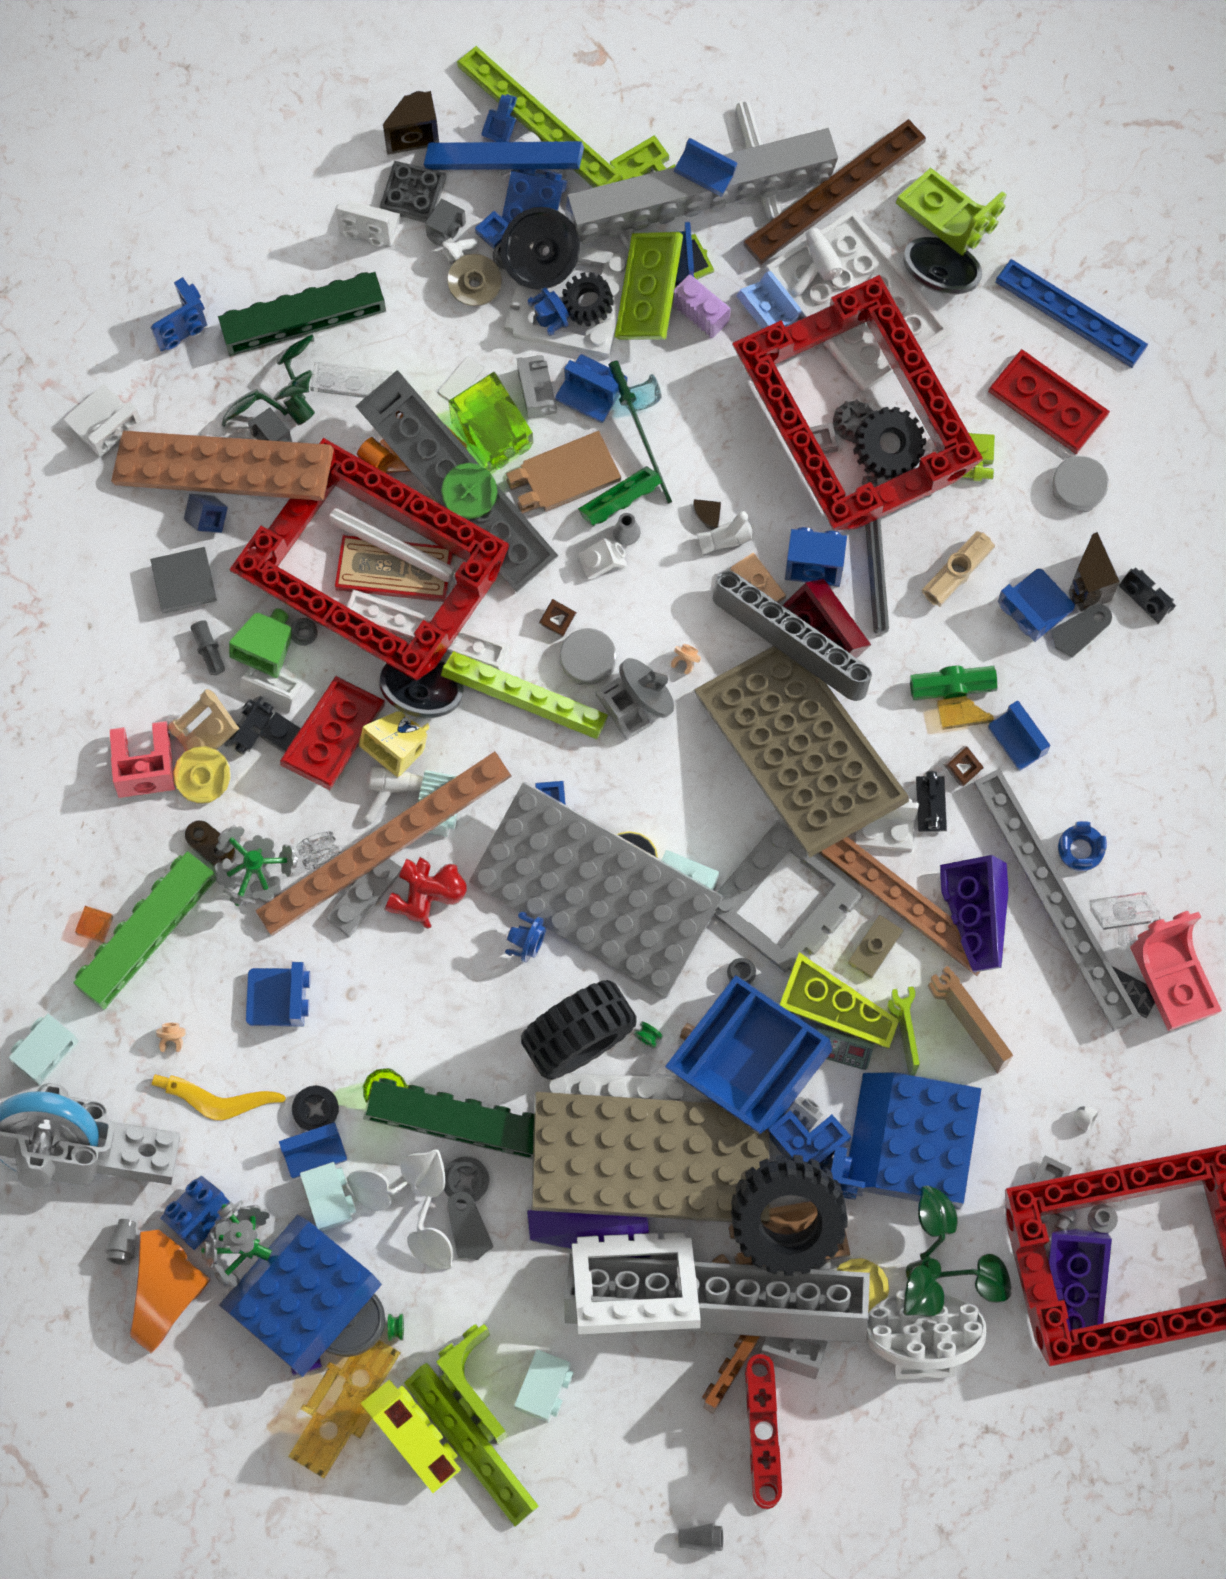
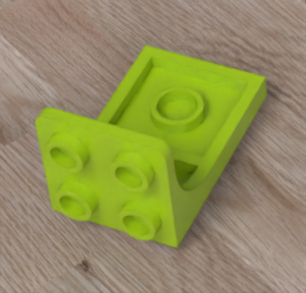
M930 167L898 196L896 204L960 255H963L969 248L975 249L985 233L989 235L995 230L999 223L997 217L1006 207L1004 201L1007 194L1001 191L986 206L980 205Z
M475 1324L462 1334L464 1340L454 1346L451 1343L441 1350L438 1354L440 1359L436 1362L439 1369L443 1372L440 1378L451 1394L456 1391L460 1394L462 1398L458 1401L470 1418L474 1415L477 1416L480 1420L477 1426L489 1442L494 1439L499 1444L508 1437L506 1431L465 1378V1363L469 1354L476 1346L490 1336L485 1324L480 1327Z

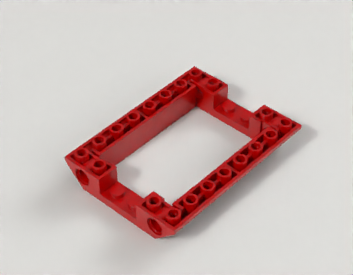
M880 275L832 296L830 307L785 327L781 320L732 343L833 531L858 529L958 481L983 460ZM866 322L939 453L933 452L920 458L919 467L877 487H873L872 483L869 482L856 488L854 493L845 497L846 493L775 364Z
M323 438L319 444L331 445L334 449L324 500L290 498L268 529L262 525L258 528L229 570L417 681L437 666L495 582L509 548V543ZM335 486L466 561H463L454 574L457 584L430 623L425 620L421 622L414 632L415 637L409 645L405 640L278 567Z
M1226 1145L1005 1189L1006 1226L1034 1339L1049 1367L1226 1330L1225 1298L1074 1329L1069 1332L1066 1321L1069 1317L1065 1301H1058L1044 1246L1049 1242L1046 1225L1042 1224L1041 1221L1043 1216L1203 1184L1226 1268Z

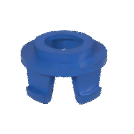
M543 288L540 294L528 299V305L530 307L534 306L538 314L536 320L540 326L547 327L549 336L554 335V332L558 329L569 326L567 319L570 316L555 291L549 292L547 288Z
M1088 821L1076 822L1074 826L1069 827L1063 832L1058 842V853L1061 860L1069 868L1077 871H1088L1097 867L1101 863L1107 848L1106 836H1102L1096 829L1091 827V822ZM1084 840L1088 842L1091 847L1090 856L1086 859L1074 857L1070 850L1071 844L1074 841Z
M520 912L518 917L532 924L531 928L520 925L518 928L511 927L507 940L523 948V950L518 951L510 948L506 949L505 953L509 956L513 954L521 957V961L527 963L531 957L535 958L545 937L546 927L543 926V918L537 917L534 919L526 916L527 913Z

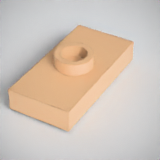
M754 552L731 567L730 571L740 575L776 602L780 603L786 599L785 593Z

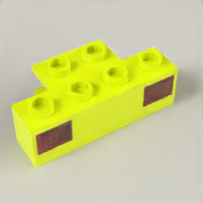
M389 1379L361 1403L432 1493L437 1491L461 1470L454 1461L458 1455L447 1442L441 1445L439 1441L443 1436L429 1421V1418L422 1409L416 1405L414 1399L403 1385L397 1389Z

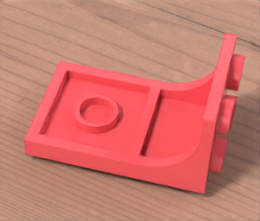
M1189 911L1177 914L1173 917L1172 921L1166 923L1164 919L1157 920L1148 925L1149 930L1138 934V940L1130 946L1168 1031L1217 1015L1222 1011L1193 946V927L1202 918L1199 912L1190 914Z

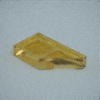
M965 696L937 700L941 730L986 724L994 721L992 714L985 712Z

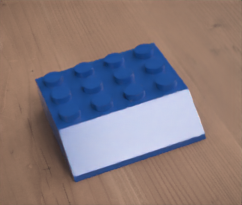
M735 975L666 1064L665 1068L760 1134L785 1114L832 1052V1046L829 1038Z
M895 1072L863 1073L849 1157H852L848 1179L865 1182L864 1192L919 1202L921 1197V1187L931 1186L944 1193L953 1203L955 1209H961L965 1199L982 1088Z
M297 1214L269 1246L268 1249H271L272 1252L268 1261L259 1258L242 1277L240 1283L222 1300L219 1306L303 1377L382 1284L361 1263L310 1221Z

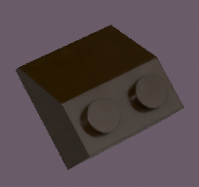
M416 91L410 95H405L385 120L383 131L387 155L428 148L429 143H439L437 118L431 91Z
M1098 532L1092 534L1069 589L1070 599L1075 605H1078L1080 612L1094 605H1102L1112 601L1120 583Z

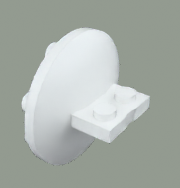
M906 1289L899 1290L896 1295L884 1299L868 1313L867 1343L877 1355L894 1364L895 1379L955 1377V1367L975 1357L982 1350L986 1341V1323L978 1308L949 1294L944 1293L942 1311L931 1317L904 1315Z

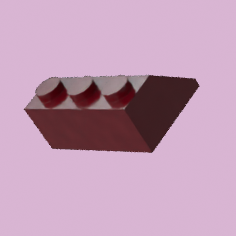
M824 578L805 582L782 605L855 658H858L871 646V643Z

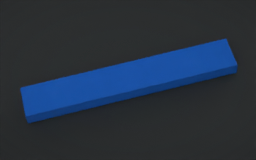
M582 141L429 143L424 166L432 170L579 169L584 146Z
M1013 259L1009 260L996 278V284L1131 368L1134 367L1148 346V343Z

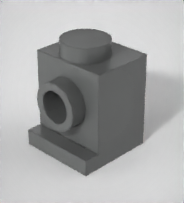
M441 198L425 223L426 236L436 245H442V242L450 238L453 239L457 235L460 225L464 227L466 224L465 210Z
M270 407L248 422L250 433L257 440L292 442L289 429Z

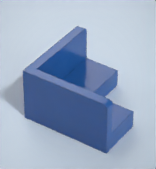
M790 1110L767 1130L769 1132V1139L782 1154H785L786 1159H793L794 1154L801 1155L804 1162L808 1163L809 1159H813L819 1162L820 1167L834 1156L836 1146L845 1147L851 1139V1135L833 1114L809 1132Z

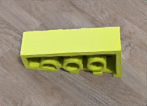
M800 952L798 953L780 1006L792 1014L889 1049L899 1020Z

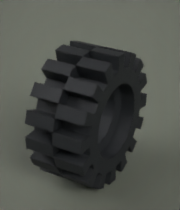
M585 272L580 273V279H577L576 275L573 276V283L568 281L565 284L567 289L562 291V302L567 309L570 319L573 322L576 320L577 324L581 326L583 321L586 326H591V321H594L595 325L600 324L598 320L600 317L605 321L608 318L606 312L611 314V306H614L613 295L607 281L603 280V277L599 274L596 277L592 272L589 273V277L586 276ZM594 292L598 295L597 301L590 306H580L578 304V299L585 293Z

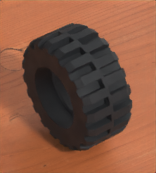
M602 980L584 989H580L537 1017L522 1032L521 1044L540 1075L548 1080H554L583 1067L614 1047L636 1026L637 1016L618 986L610 980Z
M785 1154L776 1155V1161L769 1162L768 1158L760 1161V1168L756 1170L754 1167H751L745 1172L746 1180H739L736 1185V1194L732 1196V1225L736 1243L740 1244L741 1252L745 1257L751 1256L752 1264L758 1268L765 1265L767 1272L775 1275L778 1270L784 1271V1276H793V1271L801 1270L803 1275L810 1273V1267L814 1265L817 1268H821L826 1264L827 1256L833 1258L838 1252L837 1244H843L846 1237L845 1229L848 1227L844 1195L838 1180L833 1179L832 1172L826 1167L820 1169L819 1162L813 1159H809L808 1163L804 1162L801 1155L794 1154L793 1159H785ZM782 1196H800L811 1201L816 1206L817 1216L812 1224L803 1231L795 1234H779L771 1231L761 1222V1213L770 1202Z

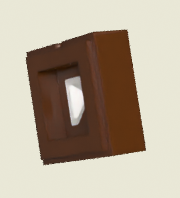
M552 599L538 624L563 637L577 612Z
M967 746L961 747L943 764L960 786L966 785L984 768Z

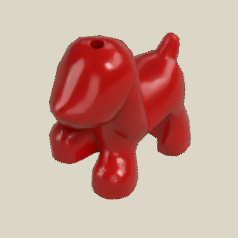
M419 857L417 864L406 858L398 877L409 883L407 902L399 894L392 892L384 910L403 914L409 920L420 922L422 926L429 929L432 927L429 921L432 901H438L446 905H455L464 898L467 892V885L455 864H445L434 876H429L431 865L427 860Z

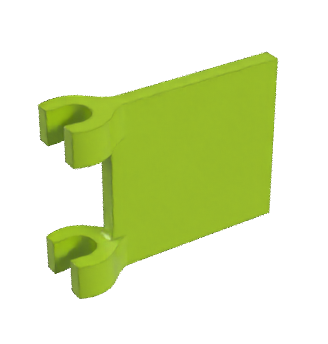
M911 986L907 988L908 997H904V999L898 996L897 989H892L891 1000L888 1001L887 1009L892 1016L899 1020L908 1075L915 1076L920 1063L910 1014L911 1004L915 998V989Z

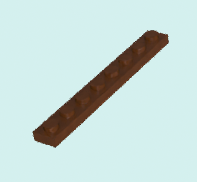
M910 119L906 120L832 175L829 180L821 183L744 241V247L762 265L923 145L926 137Z

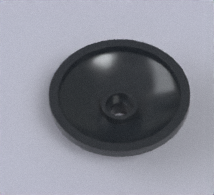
M549 207L530 208L514 217L505 229L501 240V259L507 273L520 285L536 290L552 288L562 283L574 270L580 253L579 236L573 223L563 213ZM548 246L549 253L544 256L543 249Z
M917 238L906 246L903 253V262L910 275L918 283L935 292L948 295L964 294L974 290L981 281L982 268L978 260L968 250L963 255H960L940 238Z
M441 660L433 670L417 681L387 663L382 668L379 677V687L384 698L397 710L418 718H436L454 711L462 700L464 687L463 684L441 676L443 667L446 664Z

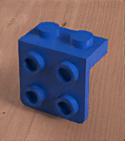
M536 169L511 170L502 218L507 223H510L518 214L534 207H549L558 211L562 193L567 189L568 180L561 179L562 174L546 171V175L535 173Z
M184 277L174 282L182 307L151 326L153 336L160 351L171 350L177 347L181 340L190 335L195 336L207 326L203 313L205 307L200 300L201 295L193 283L188 285Z
M1040 568L1034 570L1015 587L1008 584L1001 590L998 598L1001 609L1011 616L1018 624L1020 630L1034 642L1072 613L1075 608L1072 600Z
M292 962L291 969L252 968L249 970L246 1022L248 1025L304 1027L305 1017H309L310 1012L309 999H305L306 988L311 986V972L306 970L304 962Z

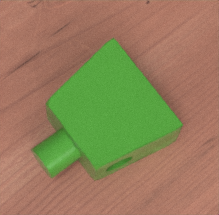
M278 608L274 609L270 617L261 613H254L230 640L229 658L278 678L291 644L292 628L286 625L289 615L284 610Z

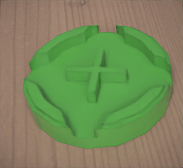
M465 463L454 467L444 478L441 489L443 502L447 508L469 520L480 518L488 513L496 503L498 493L496 481L491 473L483 466L474 463Z

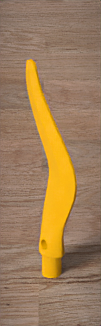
M155 1074L152 1080L153 1086L166 1089L165 1093L184 1099L205 1117L218 1121L233 1118L261 1105L284 1102L286 1100L283 1094L272 1091H259L221 1098L185 1079L173 1075L167 1078Z

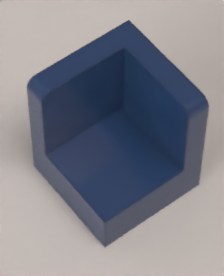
M189 493L184 520L197 531L222 533L228 506L215 496Z

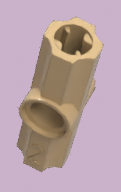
M976 531L957 553L949 557L944 567L922 589L926 599L933 605L941 607L960 585L967 582L970 574L995 548L991 538L983 532ZM960 565L965 571L961 573L956 572L952 569V566Z

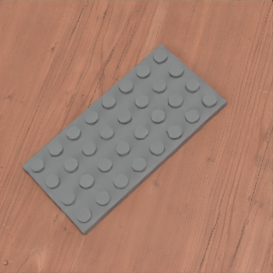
M527 782L521 784L469 880V883L513 909L527 913L526 916L534 919L537 917L543 918L544 927L664 997L669 996L724 897Z

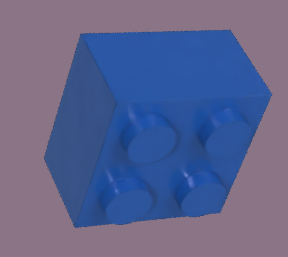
M806 527L791 529L785 580L805 583L824 578L829 586L840 587L847 536L841 535L837 531L813 532L812 529Z

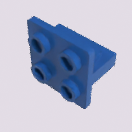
M580 354L576 362L569 360L564 368L565 380L557 392L555 400L603 423L620 395L618 383L614 380L609 367Z
M836 1146L831 1168L833 1179L838 1180L844 1198L856 1200V1196H863L865 1182L848 1179L852 1157L846 1156L848 1148Z
M201 1175L187 1185L185 1192L166 1207L160 1219L189 1247L195 1250L208 1237L210 1230L214 1227L216 1218L219 1216L217 1211L223 1204H227L230 1201L221 1190Z

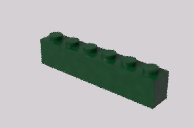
M362 272L354 278L334 280L326 286L319 288L309 287L301 293L281 295L276 300L266 303L256 302L250 307L241 310H229L223 315L218 316L229 356H233L386 312V307L376 272Z
M379 1078V1082L373 1081L370 1086L363 1120L533 1159V1113L522 1112L521 1116L510 1113L511 1109L504 1106L494 1105L493 1109L483 1107L482 1102L475 1099H465V1102L454 1100V1095L449 1093L437 1092L436 1095L425 1093V1088L416 1085H408V1088L396 1086V1081L386 1078Z

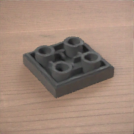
M394 160L379 208L399 213L400 217L426 223L439 202L446 180V173Z
M205 547L150 559L162 613L217 601Z

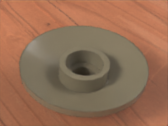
M468 254L460 257L452 264L448 272L447 282L448 288L456 300L468 306H482L491 302L498 295L502 284V276L498 266L490 258L481 254ZM472 280H476L479 282V285L472 287L469 283Z

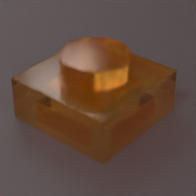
M84 906L75 930L76 935L104 943L113 920V915Z

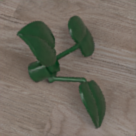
M313 334L289 346L277 359L276 363L278 365L284 363L291 381L275 394L274 400L261 392L259 393L257 389L246 393L237 399L227 410L222 421L223 428H225L228 420L247 410L257 400L266 401L281 411L284 416L289 414L298 426L308 421L315 414V411L305 400L306 397L303 394L309 393V382L313 372L307 370L295 377L290 366L292 359L301 354L310 342H314ZM286 398L283 401L285 407L281 406L275 401Z
M922 1186L918 1204L919 1222L922 1229L932 1237L938 1236V1239L925 1252L920 1253V1260L911 1262L906 1267V1277L908 1280L904 1297V1315L931 1317L939 1314L944 1306V1291L942 1286L935 1280L942 1277L977 1276L975 1289L983 1299L993 1303L1008 1300L1012 1289L1010 1276L1004 1262L996 1255L986 1254L981 1256L977 1262V1269L941 1272L939 1261L931 1258L929 1255L945 1240V1234L955 1233L958 1224L957 1213L953 1203L944 1193L931 1186Z

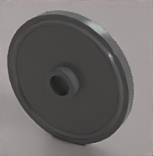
M627 658L620 664L619 673L627 691L641 707L660 718H666L674 711V702L666 687L668 683L666 675L654 672L647 665L633 658Z
M376 1294L368 1300L326 1349V1352L340 1357L356 1356L368 1351L379 1341L385 1328L386 1317L383 1305Z

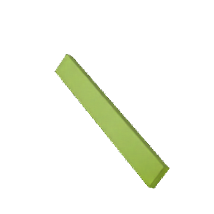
M475 46L457 61L458 68L496 102L499 103L501 96H506V94L517 97L515 107L510 114L530 132L536 134L541 142L582 141L584 150L580 168L573 170L593 188L623 180L622 174L480 48Z

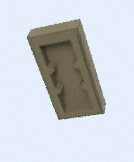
M879 914L848 960V964L872 979L904 930Z

